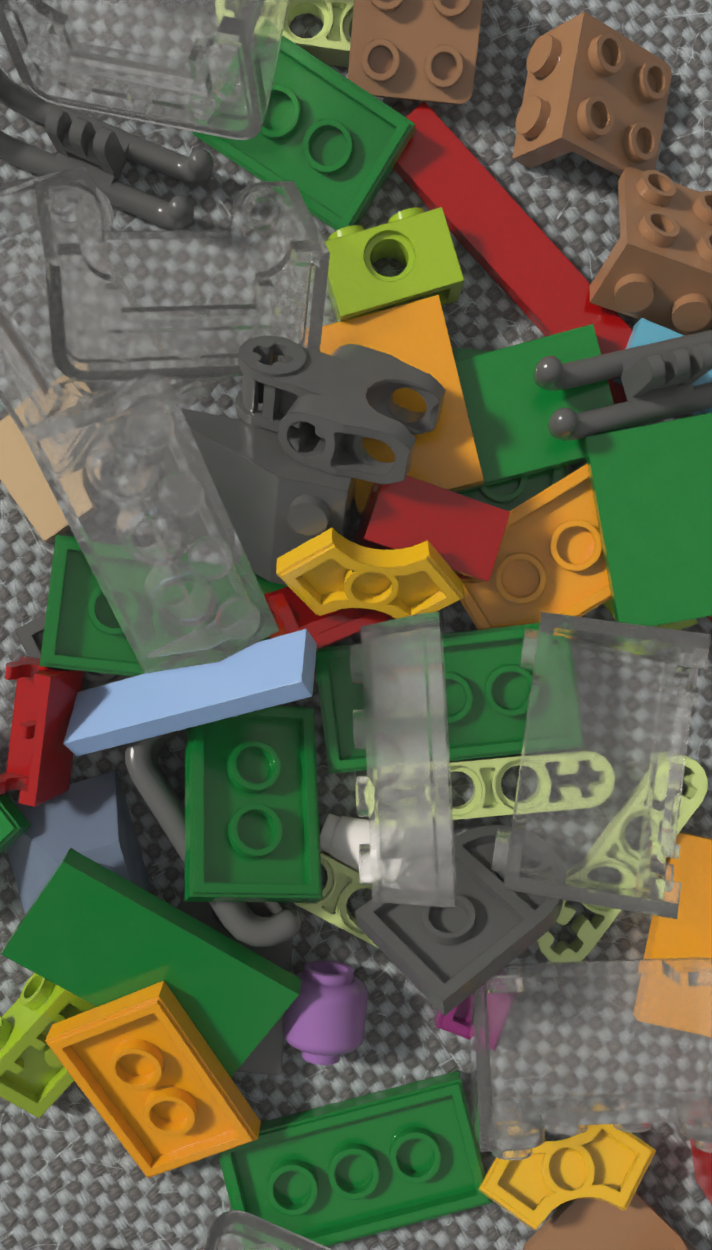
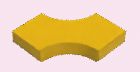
M330 528L278 557L276 563V574L319 616L340 609L364 608L391 615L407 627L465 598L462 580L428 540L402 549H373L353 543L333 528Z
M600 1111L595 1114L590 1123L581 1132L563 1140L541 1141L511 1130L478 1190L532 1230H536L554 1208L575 1199L599 1200L615 1206L621 1211H625L656 1150Z

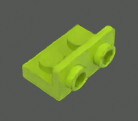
M34 973L24 985L17 1001L2 1017L0 1016V1097L40 1118L74 1081L45 1042L52 1024L93 1009L96 1006Z

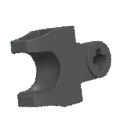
M279 336L250 338L241 345L238 352V364L242 371V389L239 390L236 397L235 408L237 416L244 423L254 428L278 433V441L283 450L293 460L305 466L334 476L355 478L379 484L404 481L411 469V460L416 443V438L413 435L433 431L439 422L446 390L429 373L406 364L390 354L362 345L346 344L336 349L332 355H328L300 346L290 339ZM278 355L284 357L283 362L278 361ZM400 388L415 390L424 398L427 410L418 413L393 402V392ZM258 403L263 404V411L258 410ZM368 437L386 443L393 450L395 461L386 463L372 458L364 447L363 438Z

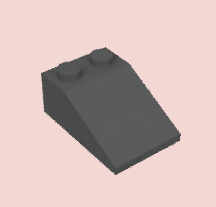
M169 405L166 406L163 412V517L267 581L283 585L287 584L276 574L278 557L330 528H333L344 538L348 539L357 479L334 476L293 460L283 450L278 441V433L254 428L238 419Z

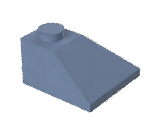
M117 770L69 784L68 791L36 807L19 804V799L13 800L32 825L7 848L25 914L70 848L147 892L152 889Z

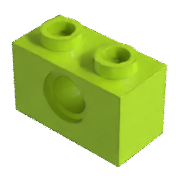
M420 207L405 209L394 214L386 224L365 230L360 225L347 226L333 232L328 237V241L319 243L320 266L337 322L439 295L441 306L459 300L464 277L442 207L424 212V209ZM390 257L401 262L405 270L397 276L385 277L378 274L372 265L381 258Z

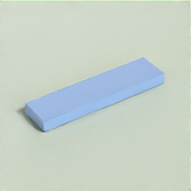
M303 629L80 691L76 695L63 744L76 756H81L312 697L317 643L309 631Z

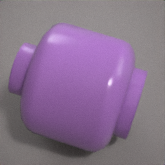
M311 961L304 965V971L295 974V976L301 978L300 993L284 1013L282 1033L291 1046L302 1051V1058L305 1061L317 1065H332L340 1061V1055L353 1052L363 1043L368 990L365 983L354 976V968L336 961Z

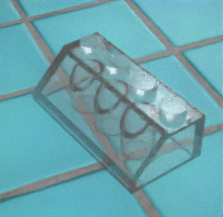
M148 372L21 429L45 480L144 673L220 662L280 631L166 376Z
M439 612L422 613L361 626V644H352L350 646L352 683H363L364 710L353 711L354 746L356 750L366 749L367 776L356 777V807L358 817L369 816L370 843L359 845L361 885H372L373 902L455 907L457 876L444 636Z

